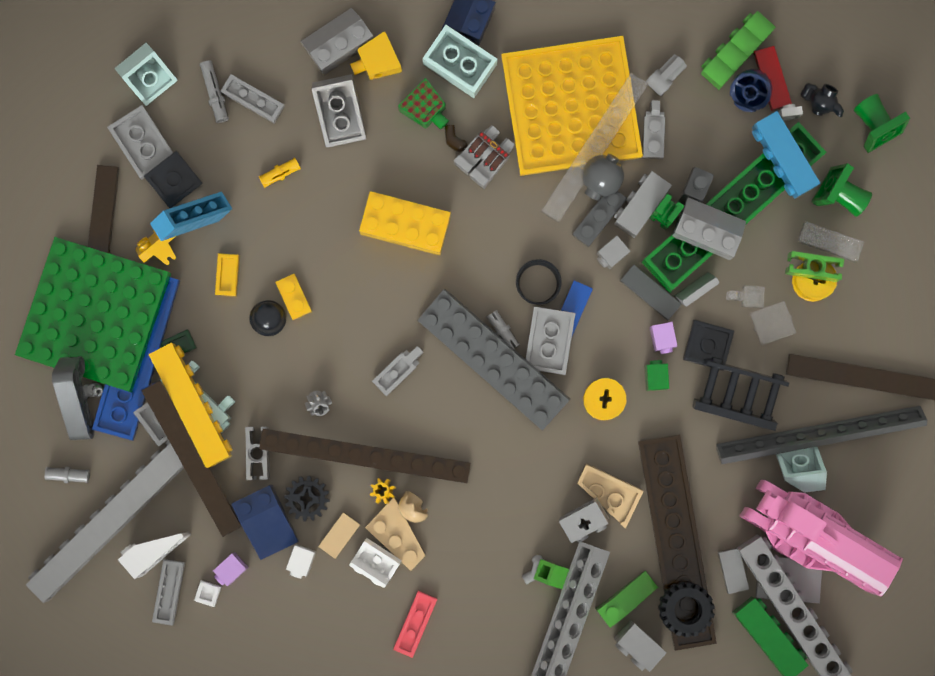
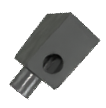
M693 167L678 202L685 205L689 197L702 203L714 175Z

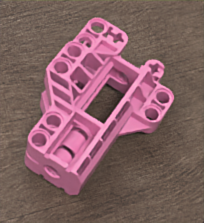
M760 480L755 489L763 492L765 495L756 509L768 517L749 507H744L740 517L766 532L772 549L796 561L805 568L833 571L871 594L882 596L897 574L903 558L852 529L838 512L808 494L801 492L787 493L766 480Z

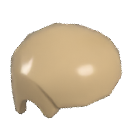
M405 491L398 504L401 515L414 523L423 522L428 517V509L422 510L421 508L422 500L410 491Z

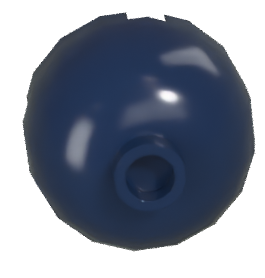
M755 69L745 70L737 75L730 87V96H732L735 106L746 112H756V110L766 107L772 96L773 87L771 80L765 73Z

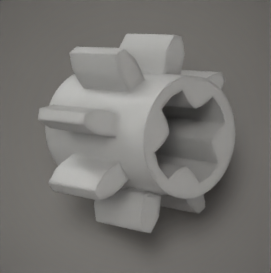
M313 391L307 396L309 402L304 404L307 411H310L311 416H323L330 411L328 405L332 404V401L325 391Z

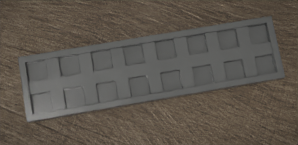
M446 289L438 295L417 320L542 431L569 402L570 398Z

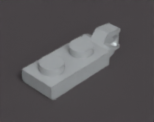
M652 100L650 111H646L644 116L642 158L663 159L665 117L664 112H660V101Z
M418 346L411 353L407 350L404 351L372 382L385 396H388L417 368L416 366L419 364L417 359L424 352Z

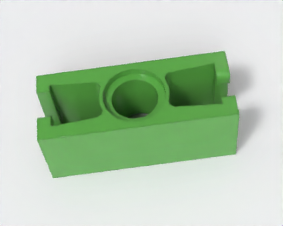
M791 251L787 255V261L791 262V259L804 261L803 269H795L793 264H789V267L785 270L787 275L833 282L842 280V274L840 273L831 274L825 272L826 264L843 267L844 259L796 251ZM811 261H814L818 264V272H814L813 270H811Z

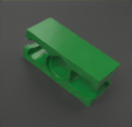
M669 194L665 196L649 218L653 222L655 219L661 223L660 227L665 231L684 208V205L680 202L675 204L671 201L672 196Z

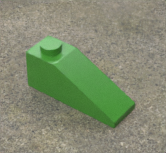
M644 571L595 609L611 628L658 587L648 573Z

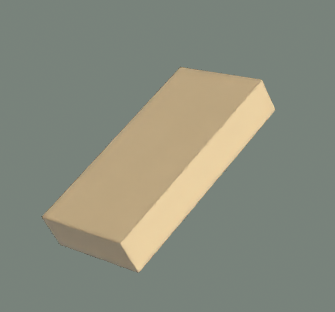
M343 512L318 547L336 559L360 524Z

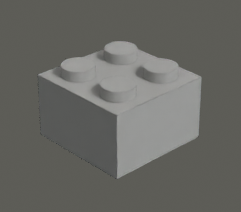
M631 620L614 637L617 642L615 645L617 649L626 657L630 654L632 656L631 661L641 671L646 668L650 672L667 653Z

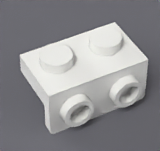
M366 538L349 565L357 573L371 579L374 584L385 588L402 560Z

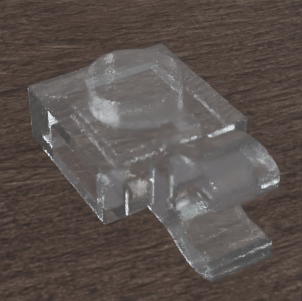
M744 285L742 286V291L727 292L726 300L742 301L741 307L764 308L765 287Z

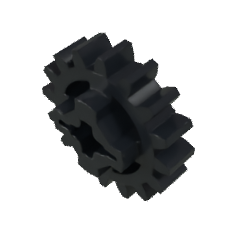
M308 476L306 481H304L303 477H299V483L293 480L292 484L294 487L286 488L290 494L284 495V498L289 499L285 506L292 508L288 512L289 514L296 513L295 519L303 516L304 522L307 521L308 517L314 521L316 514L321 517L323 516L321 510L328 509L324 504L330 502V499L325 498V495L330 492L323 490L326 485L325 483L318 484L319 478H316L313 482L311 476ZM304 485L301 493L294 494L300 486ZM313 486L319 490L321 496H317L313 492ZM308 492L309 497H312V501L308 502V505L306 506L305 500H302V496H306ZM294 501L301 505V511L296 508ZM315 503L320 504L315 511L310 513L311 506Z

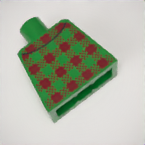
M426 78L398 105V109L402 114L425 129L434 123L441 130L449 122L441 114L446 109V104Z

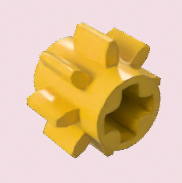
M378 478L376 485H370L373 488L370 496H376V503L378 504L381 500L385 504H389L388 499L391 497L395 498L393 490L396 487L389 486L391 480L386 479L385 483H383ZM381 487L387 489V491L384 492V496L379 494V492L382 491Z

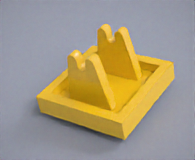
M153 230L154 234L149 238H142L137 243L138 247L135 249L138 257L143 262L153 255L166 265H169L168 257H171L173 260L176 259L169 245V242L175 237L160 241Z

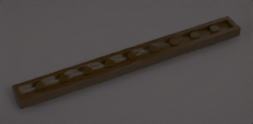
M269 429L262 430L259 450L461 483H468L471 464L469 462Z

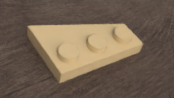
M392 498L389 504L365 528L412 571L425 557V553L407 520L401 515L396 499Z

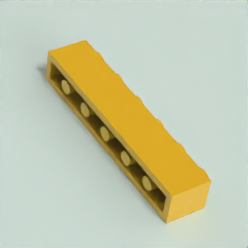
M170 343L150 353L149 356L205 467L210 468L231 457L230 451L233 449L229 441L223 439L221 435L223 429L218 420L214 421L211 416L213 409L208 401L204 402L201 396L204 392L199 383L195 384L192 378L194 372L189 364H185L183 360L185 355L181 347Z

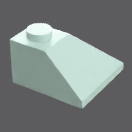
M818 447L776 454L786 482L804 493L826 490L827 471Z

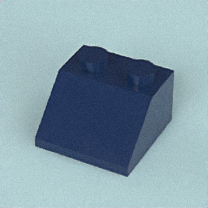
M454 0L442 29L447 25L474 44L480 45L494 13L496 2L492 0Z

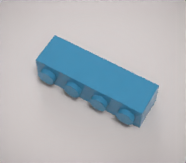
M778 111L753 125V137L757 142H761L764 147L763 153L768 160L771 159L775 166L773 167L774 172L779 178L783 179L785 183L784 188L789 196H793L796 199L820 184Z
M219 192L164 210L150 224L160 241H164L216 223L232 210V207L224 194Z

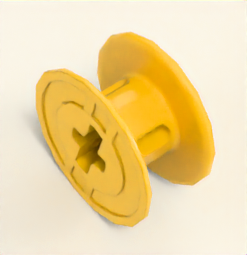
M811 261V270H813L814 272H818V264L814 261ZM804 263L799 265L796 269H803ZM826 264L825 272L836 273L831 264ZM792 276V285L796 294L800 298L812 302L822 300L832 294L837 286V282L816 279L819 282L813 284L814 280L807 277Z
M602 378L592 382L585 390L583 396L586 411L593 418L599 420H610L619 416L627 402L626 393L622 385L610 378ZM606 390L607 398H610V402H606L604 409L602 408L603 401H600L599 398L604 396V391Z

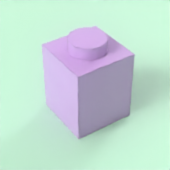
M673 322L650 327L654 352L660 351V354L673 352L672 348L677 347Z
M234 552L213 570L216 574L214 577L221 585L229 586L249 567Z

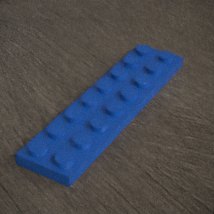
M171 277L169 279L132 392L105 384L92 430L134 441L139 420L133 412L145 404L146 399L141 389L150 385L155 369L149 354L161 348L179 286V279Z

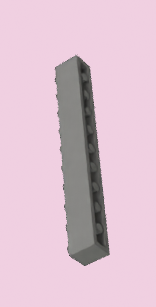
M169 440L165 443L167 446L162 451L158 450L151 456L150 459L152 461L147 466L142 465L135 472L137 476L132 481L127 480L120 487L122 491L117 496L113 494L105 501L106 506L101 511L99 509L96 510L89 517L91 521L86 526L84 524L81 525L74 532L76 536L71 541L67 539L59 547L60 551L56 555L52 554L44 561L45 566L40 571L38 569L35 570L28 577L30 581L26 586L43 603L48 602L184 469Z

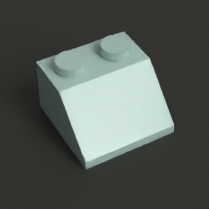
M147 43L114 68L145 106L178 81Z

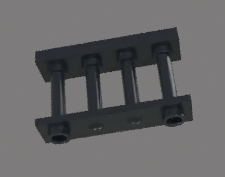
M712 357L711 360L705 359V364L711 366L703 397H700V400L694 398L692 407L695 410L776 431L778 423L773 420L772 412L780 385L789 387V382L784 380L785 376L776 373L769 376L724 364V360L717 357ZM719 369L731 371L723 402L720 405L713 404L711 397ZM743 374L752 377L744 406L739 411L732 409L733 405L731 403L739 375ZM761 379L772 382L764 413L758 416L754 415L751 409Z

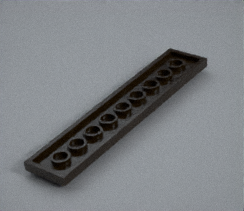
M680 435L638 441L663 589L665 591L666 588L669 589L671 587L670 585L683 581L697 584L708 593ZM688 596L681 598L675 605V616L683 622L692 620L698 611L696 600ZM713 619L710 621L712 622L710 627L707 626L704 633L700 632L695 637L679 636L671 631L674 650L717 644Z

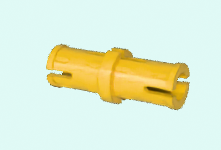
M294 157L280 166L278 164L275 165L274 169L258 177L264 188L280 179L282 181L285 180L286 176L301 168Z

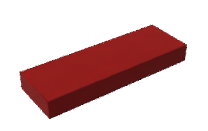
M775 46L754 51L753 54L758 70L765 73L772 83V96L768 102L771 111L792 104Z

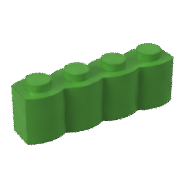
M759 11L754 15L750 13L743 20L745 25L740 30L736 28L730 34L729 38L731 40L727 44L722 43L715 51L717 55L713 60L709 57L701 66L703 68L701 75L718 90L721 89L776 28Z

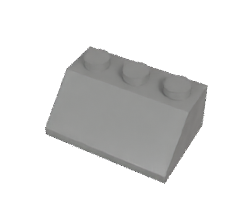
M350 8L300 42L324 76L357 54V49L372 40L373 35L361 17Z
M688 197L672 237L731 260L734 258L741 242L746 221Z

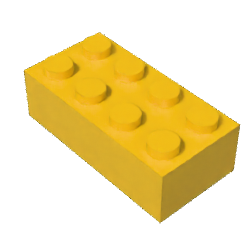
M370 191L359 232L361 235L441 255L451 212Z

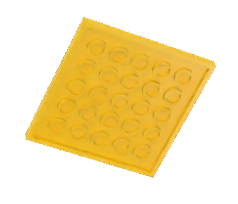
M623 36L501 54L520 176L583 167L591 158L598 155L607 156L608 153L616 156L619 161L643 157Z

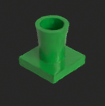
M878 94L866 98L853 110L871 130L864 144L867 153L901 135L910 120L906 111L891 119Z
M846 163L830 168L812 203L816 206L834 204L837 201L854 217H857L868 206L872 198V192L847 181L854 167Z

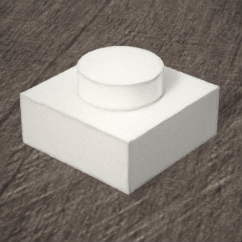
M795 104L783 106V109L778 113L784 121L799 119L803 115L802 106L795 107Z

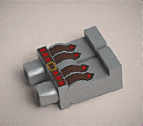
M492 125L484 132L481 130L478 136L454 160V164L466 175L470 174V178L483 189L486 188L505 162L508 161L515 145L506 138L499 146L494 140L500 132Z

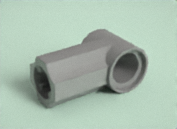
M674 54L645 83L661 97L687 65L684 60Z

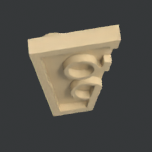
M587 463L577 482L593 499L597 497L606 511L626 529L643 494L642 489Z

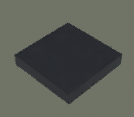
M177 150L144 175L145 179L169 208H172L203 184Z
M693 320L683 360L711 368V366L705 364V359L711 360L712 357L723 359V363L726 364L734 330Z

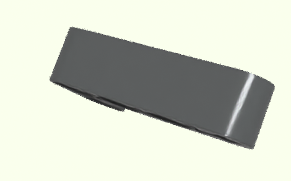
M82 356L59 358L52 372V383L70 440L93 439L95 430H92L93 420L81 382L85 372V362Z

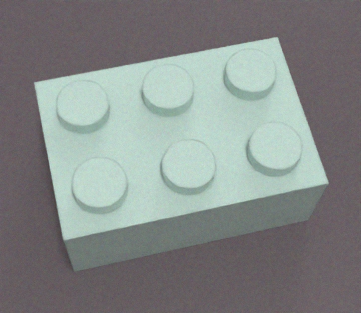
M445 25L423 57V65L475 98L497 66V58Z

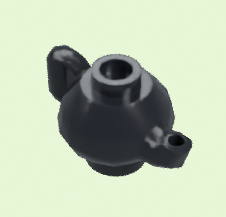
M810 83L804 86L801 97L810 101L814 114L823 116V114L834 112L838 117L843 116L844 110L841 104L838 103V98L836 97L838 90L835 87L824 84L822 88H818Z

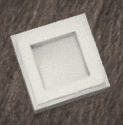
M201 580L194 601L215 607L222 586Z

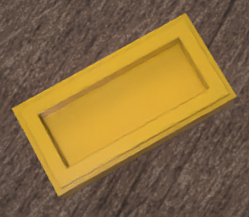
M218 253L215 295L237 296L240 255Z

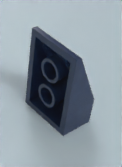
M269 485L231 503L241 526L260 560L299 542L273 485Z

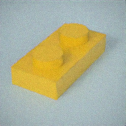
M295 274L275 282L292 320L312 312Z

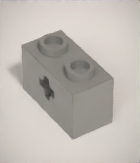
M596 497L561 516L559 523L570 542L577 541L579 543V541L586 540L589 537L588 534L593 531L599 533L606 529L609 517ZM582 518L585 521L590 520L588 526L586 523L581 524Z

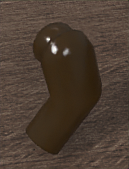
M455 125L445 126L446 144L456 152L464 151L468 144L465 140L455 135Z

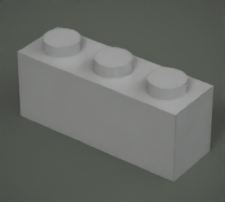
M653 171L649 175H643L638 182L641 186L639 190L631 192L626 199L629 204L625 209L621 207L614 216L617 219L614 225L633 238L636 237L672 186Z

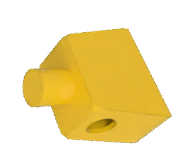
M382 32L358 48L360 60L350 64L354 75L366 71L370 80L402 72L401 65L386 32Z

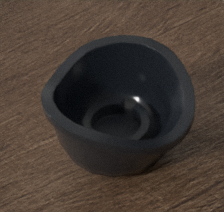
M266 300L253 307L249 320L252 328L258 334L274 336L284 328L286 314L279 303Z

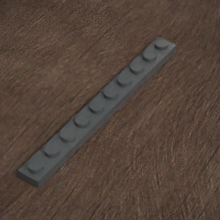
M921 406L719 443L716 444V450L721 464H727L927 426V418Z

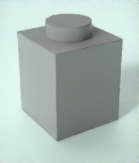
M616 236L597 252V260L604 268L608 267L610 270L627 256L630 250Z

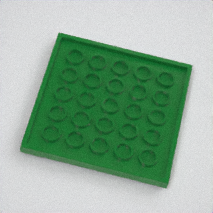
M54 237L15 355L55 368L59 358L82 356L85 362L84 378L132 392L171 273Z

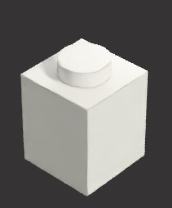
M296 544L286 570L291 571V576L302 579V576H308L316 551Z

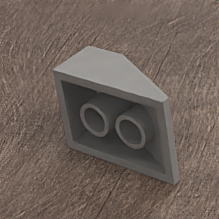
M353 74L313 82L311 89L326 148L365 140L366 134Z

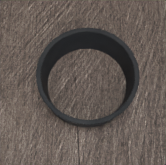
M536 259L525 263L516 276L518 293L525 301L531 304H547L556 298L561 289L562 280L558 269L546 260ZM531 266H545L555 275L557 282L556 290L546 301H530L520 290L521 275Z

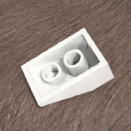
M185 532L138 545L134 543L131 546L130 544L121 551L123 556L118 560L134 579L142 577L191 534Z

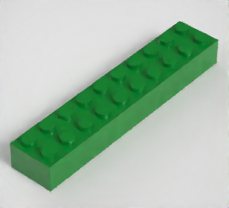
M799 122L789 130L810 166L827 153ZM763 153L706 205L746 221L747 224L785 190V183L782 178L775 174L773 169L775 166L771 159L768 160ZM671 235L642 261V264L670 293L713 253Z

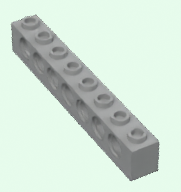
M757 534L738 546L736 549L818 675L851 676L850 674L853 672L846 661L842 662L839 658L841 652L835 644H830L827 639L830 635L823 626L819 627L815 621L818 619L812 608L808 609L804 604L807 601L800 590L796 591L793 587L795 581L788 572L785 574L782 570L783 563L777 555L773 556L769 550L772 546L767 538H762ZM760 554H766L767 557L763 564L757 563V558ZM777 572V580L770 582V573ZM789 590V597L782 600L780 598L781 592ZM799 607L801 609L800 615L792 617L793 609ZM808 625H811L812 632L808 635H804V628ZM823 643V650L819 653L815 652L816 645ZM830 661H835V667L832 670H827V664Z
M579 541L531 676L567 675L607 563L609 551Z

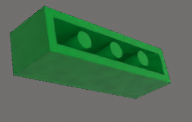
M751 596L732 613L782 676H797L809 666L805 661L807 656L800 648L795 649L792 645L794 640L787 632L783 633L778 626L781 624L775 616L767 614L765 611L767 606L760 598L756 600V598Z

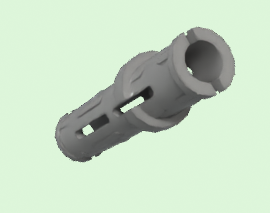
M211 60L201 62L199 65L210 98L208 101L209 106H212L216 123L226 122L229 118L224 106L225 98L221 95L213 62Z

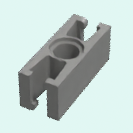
M245 427L246 480H257V476H253V464L261 462L263 476H259V480L270 479L269 451L262 450L263 456L258 460L255 459L252 453L255 448L260 447V444H253L252 431H254V427ZM261 427V431L263 429H269V427Z

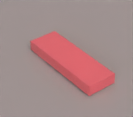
M418 590L393 650L413 658L437 598Z

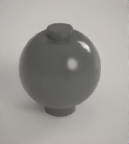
M609 153L607 156L598 155L586 163L582 179L583 183L587 186L584 192L587 196L599 201L601 196H609L619 190L624 180V171L616 156Z

